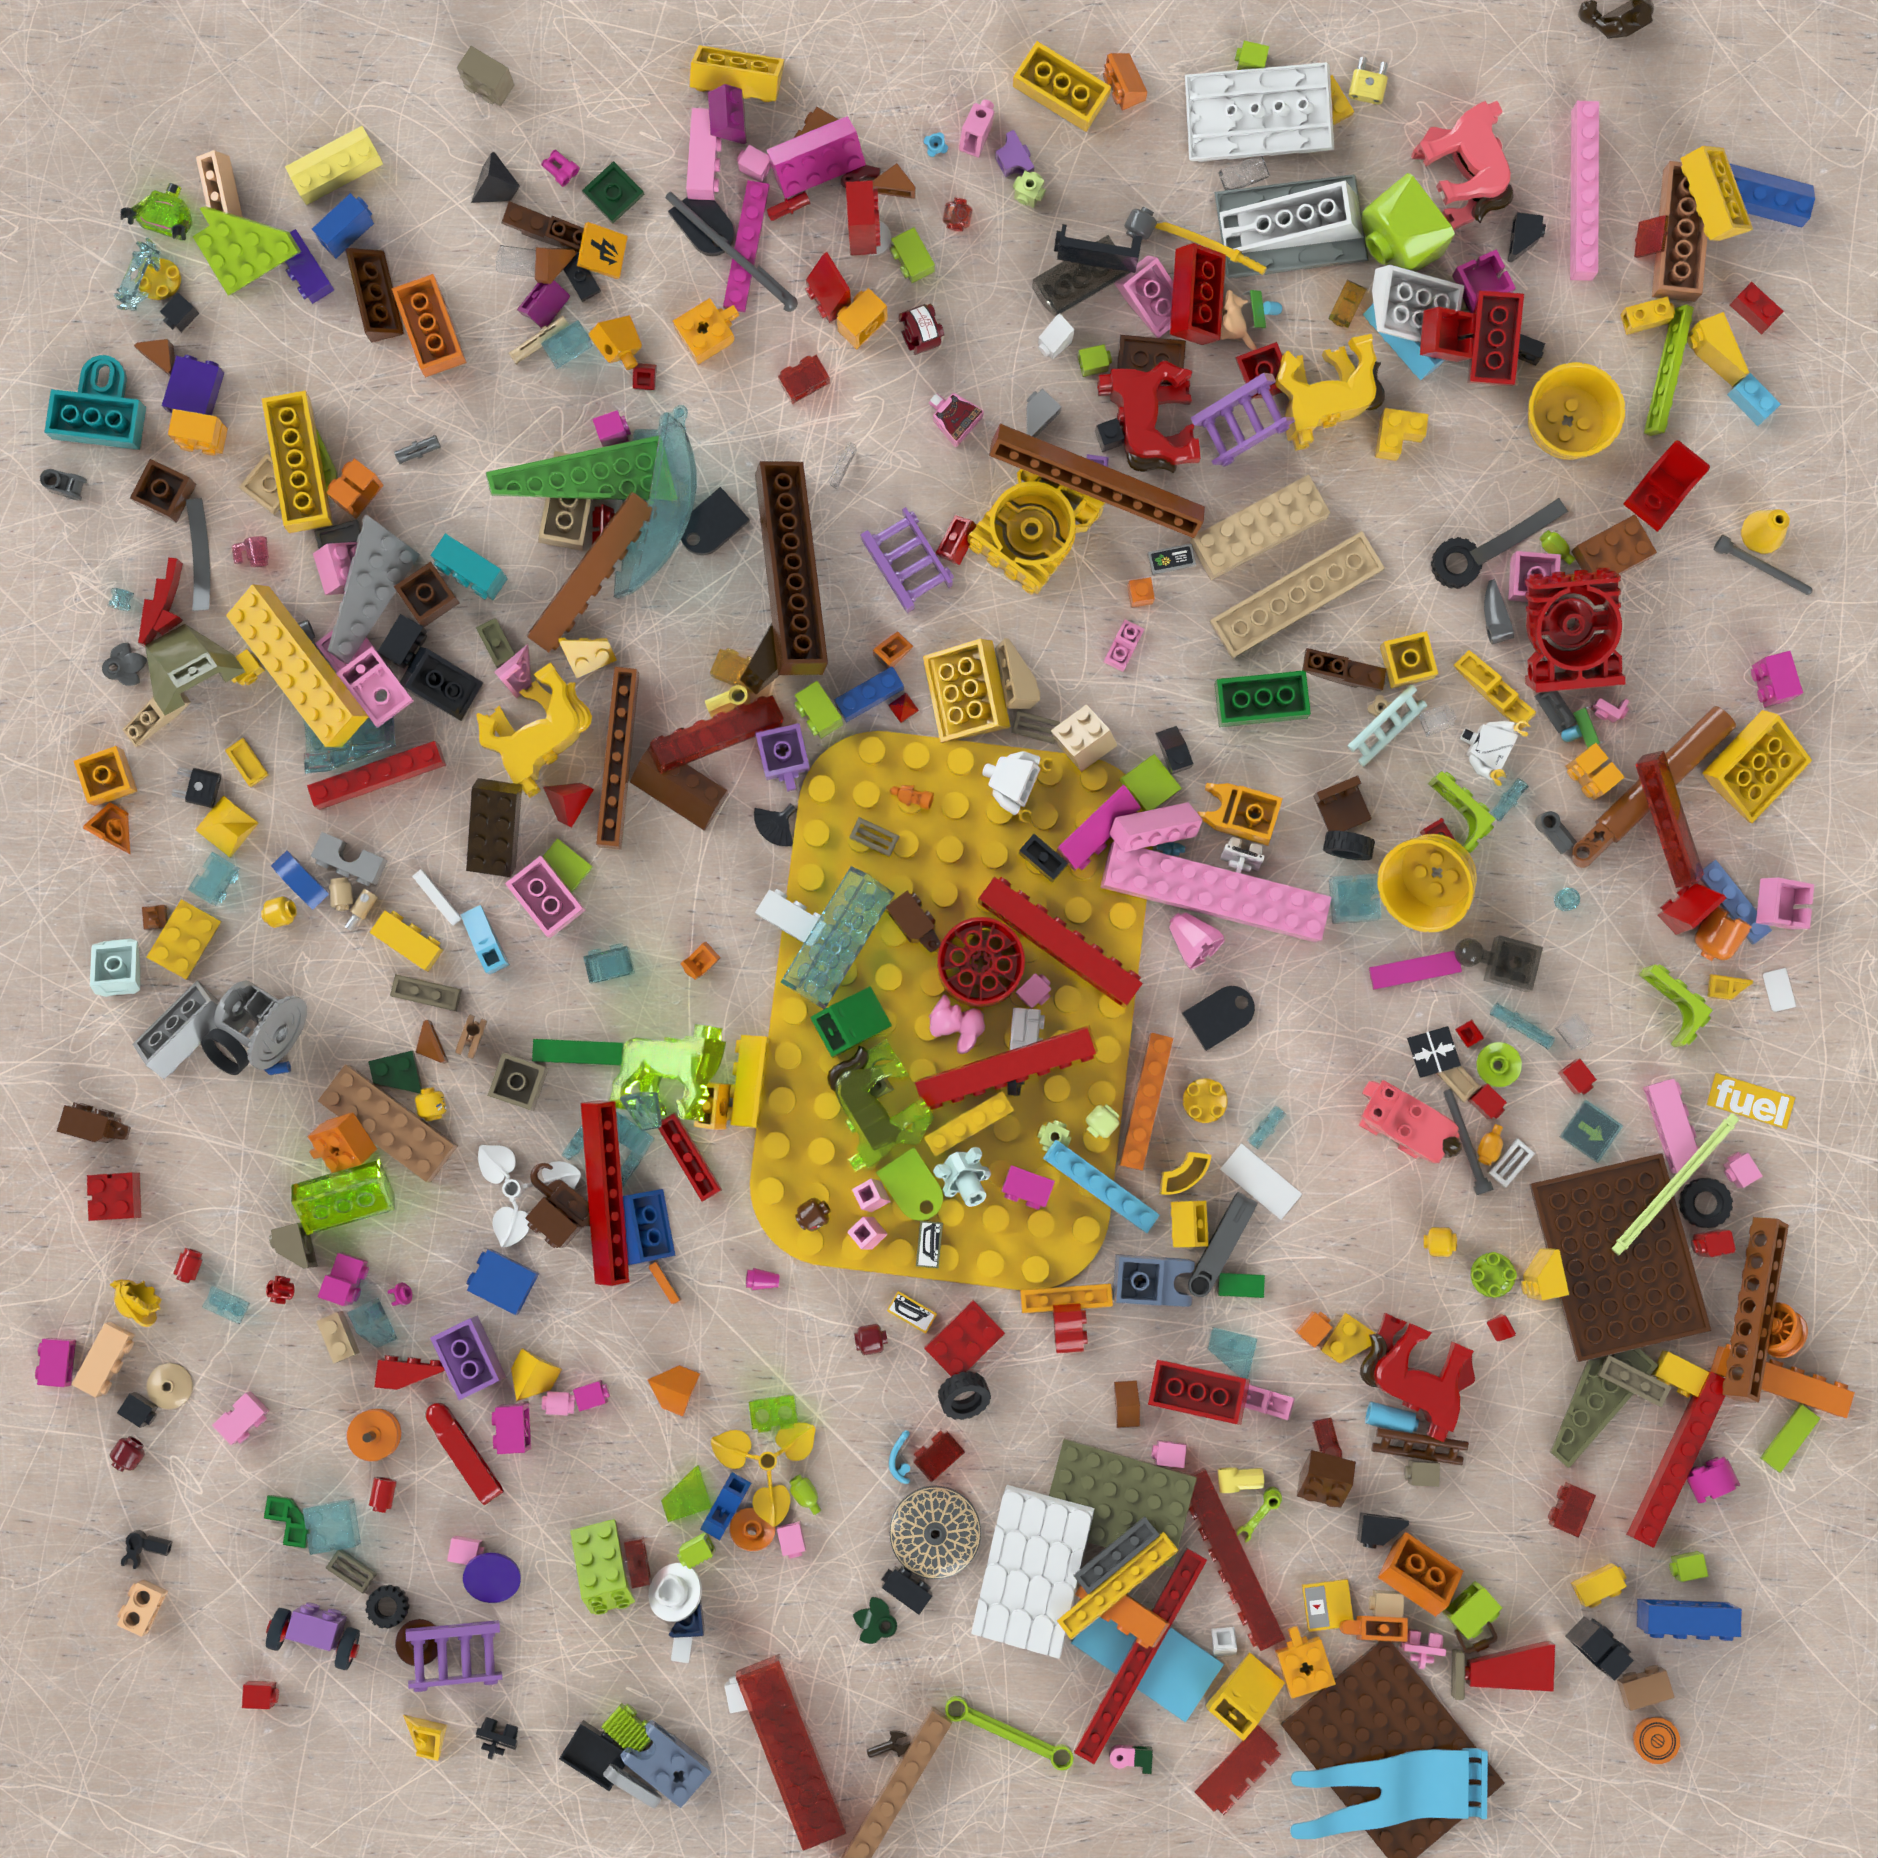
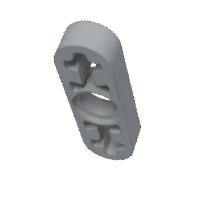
M610 1764L603 1773L610 1782L654 1809L662 1800V1797L655 1790L613 1764Z

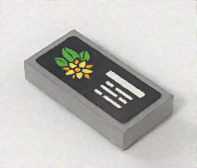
M1192 544L1148 552L1152 575L1196 566Z

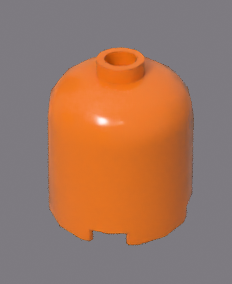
M1719 906L1702 921L1695 934V943L1702 950L1700 955L1710 961H1713L1714 958L1719 960L1730 959L1743 943L1752 927L1740 918L1731 919L1728 917L1730 912Z

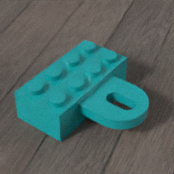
M98 355L92 357L83 365L78 392L51 389L44 433L53 440L140 450L146 406L138 399L124 398L127 383L124 367L111 356ZM108 366L110 368L108 384L105 387H98L99 371L102 367Z

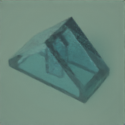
M638 1092L620 1097L621 1102L641 1131L661 1128L662 1122L657 1092Z

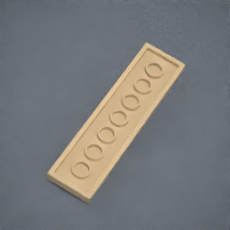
M1361 531L1219 614L1209 622L1231 658L1234 659L1382 572L1385 567Z

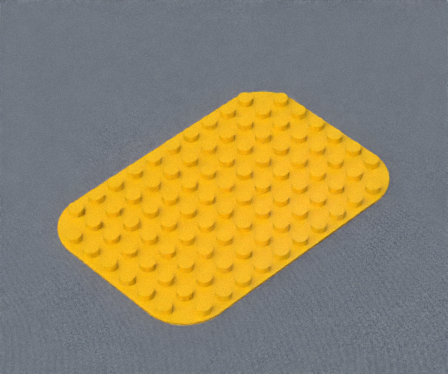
M870 731L846 737L829 747L814 762L800 790L786 900L793 904L795 900L807 907L805 911L811 915L814 912L826 918L825 923L828 924V928L815 949L783 930L781 933L768 1034L769 1044L759 1128H756L750 1174V1196L755 1215L767 1236L784 1252L801 1261L820 1266L1014 1290L1055 1287L1078 1275L1094 1259L1103 1244L1108 1230L1111 1207L1044 1160L1043 1157L1047 1151L1042 1150L1043 1145L1039 1144L1040 1138L1037 1136L1041 1126H1046L1048 1122L1053 1123L1056 1120L1066 1124V1130L1070 1131L1068 1136L1072 1137L1068 1148L1114 1181L1136 994L1125 1008L1121 1007L1011 928L1019 938L1025 955V966L1021 980L1014 992L1003 1002L991 1007L976 1008L980 1009L984 1014L985 1030L977 1037L974 1047L969 1052L958 1054L957 1043L961 1034L955 1032L950 1035L933 1036L929 1028V1015L943 995L949 998L951 1006L959 1005L962 1013L975 1007L959 1003L942 986L937 970L939 948L930 953L920 942L910 943L886 912V906L907 890L910 894L914 892L922 902L921 909L924 913L928 910L936 920L934 924L935 933L940 942H942L946 934L955 925L970 918L987 917L1004 923L978 904V898L994 876L997 879L1003 877L1012 884L1011 889L1015 892L1021 890L1030 897L1029 902L1035 906L1039 903L1048 910L1047 915L1053 919L1055 917L1060 918L1067 924L1066 928L1071 932L1076 930L1085 936L1084 941L1086 943L1098 945L1104 950L1102 954L1107 958H1116L1123 964L1121 968L1129 972L1132 970L1138 974L1147 899L1100 887L1110 844L1114 842L1113 838L1111 837L1105 842L1107 847L1099 855L1094 853L1089 858L1091 862L1082 871L1078 868L1074 872L1067 865L1053 883L1018 854L1019 850L1033 834L1037 835L1056 852L1057 848L1123 785L1119 780L1126 774L1121 770L1099 759L1081 772L1065 753L962 740L941 742L940 738L888 731ZM1021 751L1037 755L1041 760L1044 758H1051L1053 760L1052 764L1044 762V767L1051 769V771L1047 773L1039 771L1025 806H1020V809H1028L1032 812V815H1029L1027 812L1022 813V819L1026 820L1027 823L1021 822L1017 814L1013 815L999 805L993 796V789L989 787L991 778L983 776V768L987 763L996 766L1000 757H1008L1010 754ZM902 785H915L914 790L933 792L932 806L929 810L920 808V805L910 803L911 805L907 806L899 801L898 795H892L890 789L893 786L901 788ZM859 817L900 836L890 857L849 838ZM861 824L859 827L889 842H892L893 840L892 838L882 833H879L865 825ZM856 833L857 836L886 850L889 849L888 846L861 833ZM1153 846L1145 847L1144 849L1153 850ZM982 928V939H988L991 929ZM970 934L966 939L967 943L971 946H976L980 942L979 937L975 934ZM958 937L951 942L959 948L963 949L965 947ZM993 938L990 940L989 945L993 950H998L1002 947V942L998 938ZM1012 946L1001 952L1003 956L1015 954ZM955 952L952 955V960L959 964L965 960V956L962 952ZM981 953L978 961H974L978 965V973H980L983 965L987 966V963L983 960V953ZM1002 959L997 962V967L1000 971H1007L1010 968V964L1007 960ZM959 968L945 970L948 979L960 972ZM963 973L960 976V982L964 985H969L973 981V977L969 973ZM1035 973L1038 976L1044 975L1051 983L1049 985L1051 990L1048 992L1051 997L1043 1005L1037 1003L1032 1008L1041 1010L1040 1015H1045L1044 1029H1039V1038L1044 1040L1088 1025L1091 1027L1098 1049L1094 1059L1082 1063L1080 1059L1072 1061L1073 1065L1064 1069H1059V1066L1050 1068V1073L1038 1076L1037 1073L1028 1075L1029 1079L1025 1080V1085H1021L1019 1096L1008 1095V1086L997 1090L993 1086L985 1089L986 1093L978 1096H973L972 1093L964 1095L965 1099L956 1103H952L951 1100L942 1102L943 1106L937 1109L930 1110V1107L923 1108L915 1085L918 1079L1010 1050L1013 1008L1030 1009L1015 993ZM1001 975L997 977L1005 988L1012 982ZM986 977L983 979L982 984L986 989H992L995 986V980L992 977ZM974 984L970 997L979 998L980 985ZM871 986L892 1026L832 1058L810 1017ZM858 1046L864 1047L869 1054V1060L864 1069L872 1073L880 1069L894 1088L893 1091L874 1100L884 1111L890 1123L899 1127L893 1142L889 1141L875 1150L871 1147L840 1096V1079L836 1084L835 1092L830 1088L827 1079L829 1070L836 1064L851 1059L857 1052ZM1004 1092L1014 1109L1012 1113L942 1154L934 1156L924 1139L926 1135L998 1093ZM1107 1104L1119 1115L1117 1118L1119 1126L1109 1137L1103 1138L1099 1135L1096 1138L1087 1130L1089 1125L1086 1123V1118L1096 1106H1105ZM1058 1133L1051 1134L1052 1141L1059 1140ZM914 1147L941 1187L943 1193L945 1182L943 1178L935 1176L933 1170L936 1165L944 1164L949 1155L955 1152H968L971 1148L978 1147L982 1152V1157L979 1160L981 1165L988 1167L991 1172V1176L987 1180L980 1181L986 1193L985 1200L979 1205L970 1207L965 1204L960 1192H957L953 1197H946L943 1193V1202L938 1213L930 1219L922 1220L943 1223L939 1268L916 1266L920 1221L907 1217L901 1211L884 1184L883 1186L891 1202L873 1212L861 1210L852 1189L871 1178L881 1181L876 1172ZM1011 1165L1055 1181L1046 1207L1040 1206V1209L1037 1210L1026 1206V1200L1019 1198L1018 1202L1004 1198L1005 1193L1001 1192ZM817 1198L821 1202L824 1200L831 1210L828 1213L829 1221L816 1231L803 1230L795 1217L797 1208L809 1199ZM928 1200L923 1201L920 1204L921 1212L924 1214L931 1213L933 1204ZM862 1217H874L887 1232V1235L873 1249H861L848 1234V1231Z

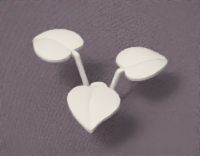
M481 1145L478 1151V1161L482 1175L487 1181L494 1184L501 1183L506 1177L502 1191L505 1196L510 1198L509 1200L514 1206V1209L511 1207L500 1208L494 1214L492 1222L500 1246L509 1247L523 1239L530 1229L527 1226L529 1221L525 1219L528 1213L518 1211L515 1199L524 1194L525 1188L534 1186L532 1183L523 1184L520 1180L510 1179L508 1173L512 1172L516 1166V1157L512 1150L501 1145ZM556 1161L549 1163L553 1166L552 1170L543 1168L542 1176L545 1181L542 1182L546 1185L560 1179L575 1190L581 1178V1172L574 1165L567 1162Z

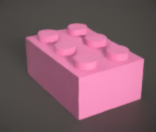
M541 855L505 883L549 938H552L586 911Z

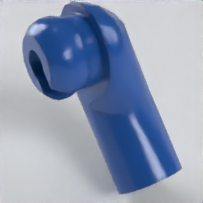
M289 1061L280 1062L264 1069V1071L269 1075L291 1072V1065Z

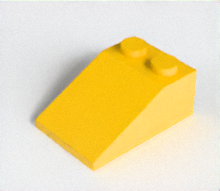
M1724 312L1699 321L1688 333L1687 342L1689 347L1694 350L1695 355L1732 387L1736 386L1749 373Z

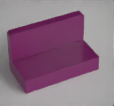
M555 280L551 284L537 283L517 310L523 316L532 319L542 329L543 326L546 325L547 327L568 301L570 295Z

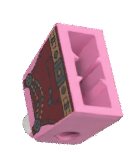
M936 393L929 401V404L937 410L933 415V422L956 448L984 415V411L955 393L951 394L947 400Z

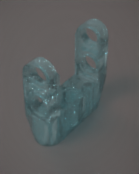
M616 1111L618 1141L632 1150L621 1167L623 1188L644 1158L654 1137ZM582 1125L562 1153V1156L568 1161L574 1155H577L584 1146Z

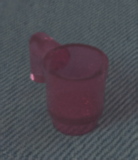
M267 537L246 538L244 542L232 545L234 564L243 563L241 551L246 550L250 567L268 565Z

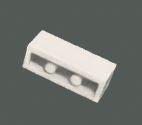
M769 889L757 908L756 915L815 949L828 928V924L825 923L826 918L816 912L811 915L805 911L807 907L795 900L793 904L786 900L787 895L778 889L774 892Z

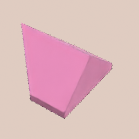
M528 644L494 672L516 699L521 695L519 692L522 689L527 690L532 686Z

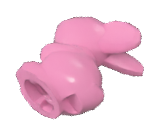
M946 995L941 997L929 1015V1028L933 1036L950 1035L955 1032L961 1034L957 1043L958 1054L969 1052L974 1047L977 1037L985 1030L984 1014L980 1009L972 1008L962 1013L959 1005H950V1000Z

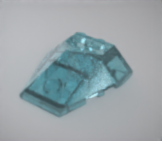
M394 716L378 728L368 717L342 748L325 747L303 718L306 739V753H304L305 774L331 771L396 746Z

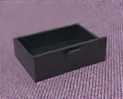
M584 1720L559 1760L608 1791L611 1790L614 1784L603 1775L607 1767L613 1764L623 1770L626 1766L620 1755L625 1749L608 1733L601 1732Z

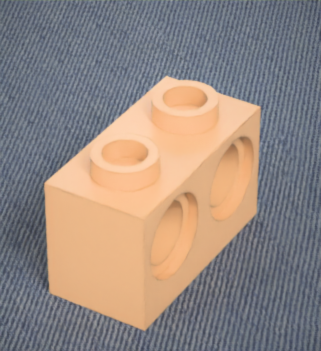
M144 1579L137 1582V1584L134 1583L127 1595L130 1597L127 1605H123L117 1617L120 1619L117 1626L141 1637L148 1634L168 1591ZM142 1591L149 1593V1602H145L142 1599ZM132 1612H135L139 1615V1623H135L132 1621Z

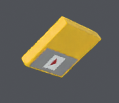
M1348 1579L1302 1584L1307 1629L1309 1632L1339 1628L1342 1621L1353 1620Z

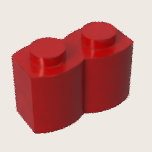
M1080 1303L1053 1305L1056 1353L1083 1352L1084 1344H1088L1087 1330L1083 1331L1082 1325L1087 1324L1086 1310H1081Z

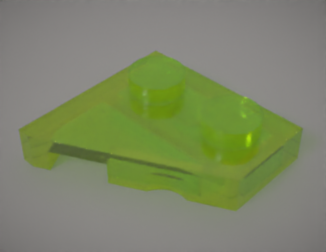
M699 1465L695 1466L661 1500L668 1522L712 1508Z

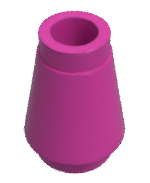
M757 1268L747 1270L746 1288L760 1290L779 1287V1274Z

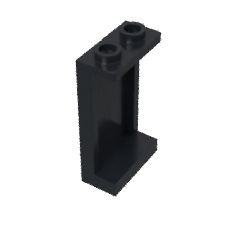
M1062 224L1061 231L1057 230L1054 252H1058L1057 260L1136 272L1142 236L1133 235L1131 248L1068 238L1065 236L1066 224Z

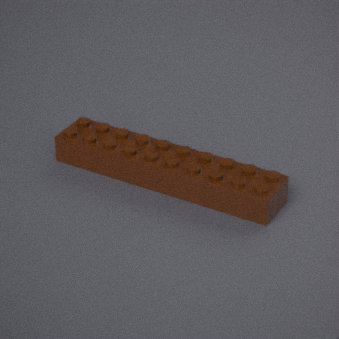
M760 461L755 473L778 675H823L828 664L804 463L794 461Z

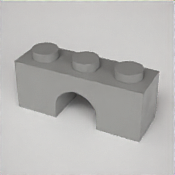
M321 832L311 854V857L317 859L315 864L327 869L331 865L337 868L336 873L347 878L350 874L358 877L357 882L368 887L370 883L377 885L387 860L362 850L360 857L356 861L346 862L343 857V851L347 843Z

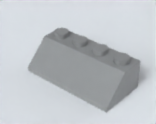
M197 980L132 1044L145 1065L163 1079L172 1074L177 1069V1066L185 1058H188L201 1044L202 1039L212 1029L216 1028L214 1016L219 1001Z

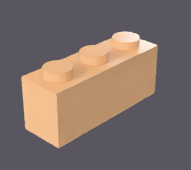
M213 150L196 157L207 207L243 217L230 156Z
M112 1322L104 1323L71 1385L95 1398L107 1394L112 1385V1382H110L112 1376L117 1374L123 1365L121 1360L124 1354H128L134 1345L132 1339L135 1334Z

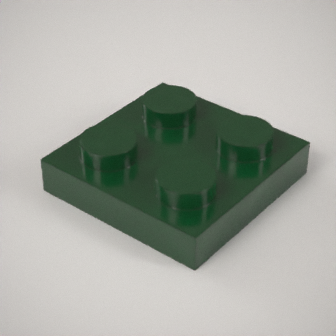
M614 161L582 190V193L612 224L645 195L644 191Z

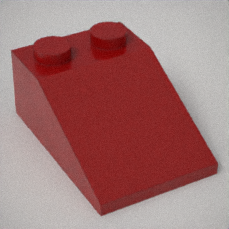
M825 252L806 278L807 288H805V291L810 300L815 299L818 306L816 309L821 318L826 317L830 323L837 319L838 312L844 306L849 307L851 305V294L849 286L828 252Z
M1697 883L1689 886L1685 884L1676 892L1678 896L1673 901L1669 899L1660 907L1662 911L1658 916L1677 935L1694 929L1727 897Z

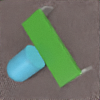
M1250 290L1243 293V295L1251 296L1255 325L1247 330L1261 331L1265 329V315H1279L1282 312V305L1278 302L1266 301L1263 304L1261 291Z
M1591 706L1573 713L1578 725L1562 731L1561 738L1563 741L1571 742L1583 736L1587 748L1594 743L1599 745L1605 742V740L1599 741L1587 709L1591 708Z

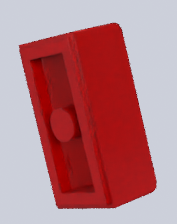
M955 515L935 554L954 564L960 565L970 545L968 535L976 528V524L970 519Z

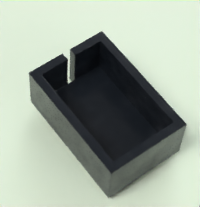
M1583 1617L1565 1636L1598 1670L1614 1681L1634 1661L1629 1656L1631 1651L1622 1642L1613 1638L1614 1634L1606 1626L1593 1618L1588 1620Z

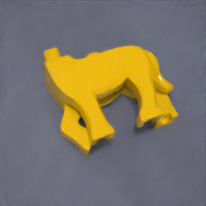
M551 662L533 675L538 681L551 687L552 694L545 691L537 680L531 683L532 686L529 689H522L519 692L527 700L536 701L543 706L547 714L545 719L536 720L515 732L500 705L494 709L495 712L490 716L480 713L476 714L481 746L484 749L501 755L503 765L513 783L522 784V790H524L529 798H532L541 791L535 782L539 779L541 767L546 763L547 765L554 763L559 758L558 755L569 748L580 737L581 732L588 729L592 721L589 708L576 695V683L570 682L566 684ZM495 730L500 737L495 736Z

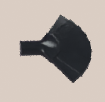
M791 803L782 812L754 808L756 827L760 834L772 844L785 847L793 846L789 828V817L797 809Z

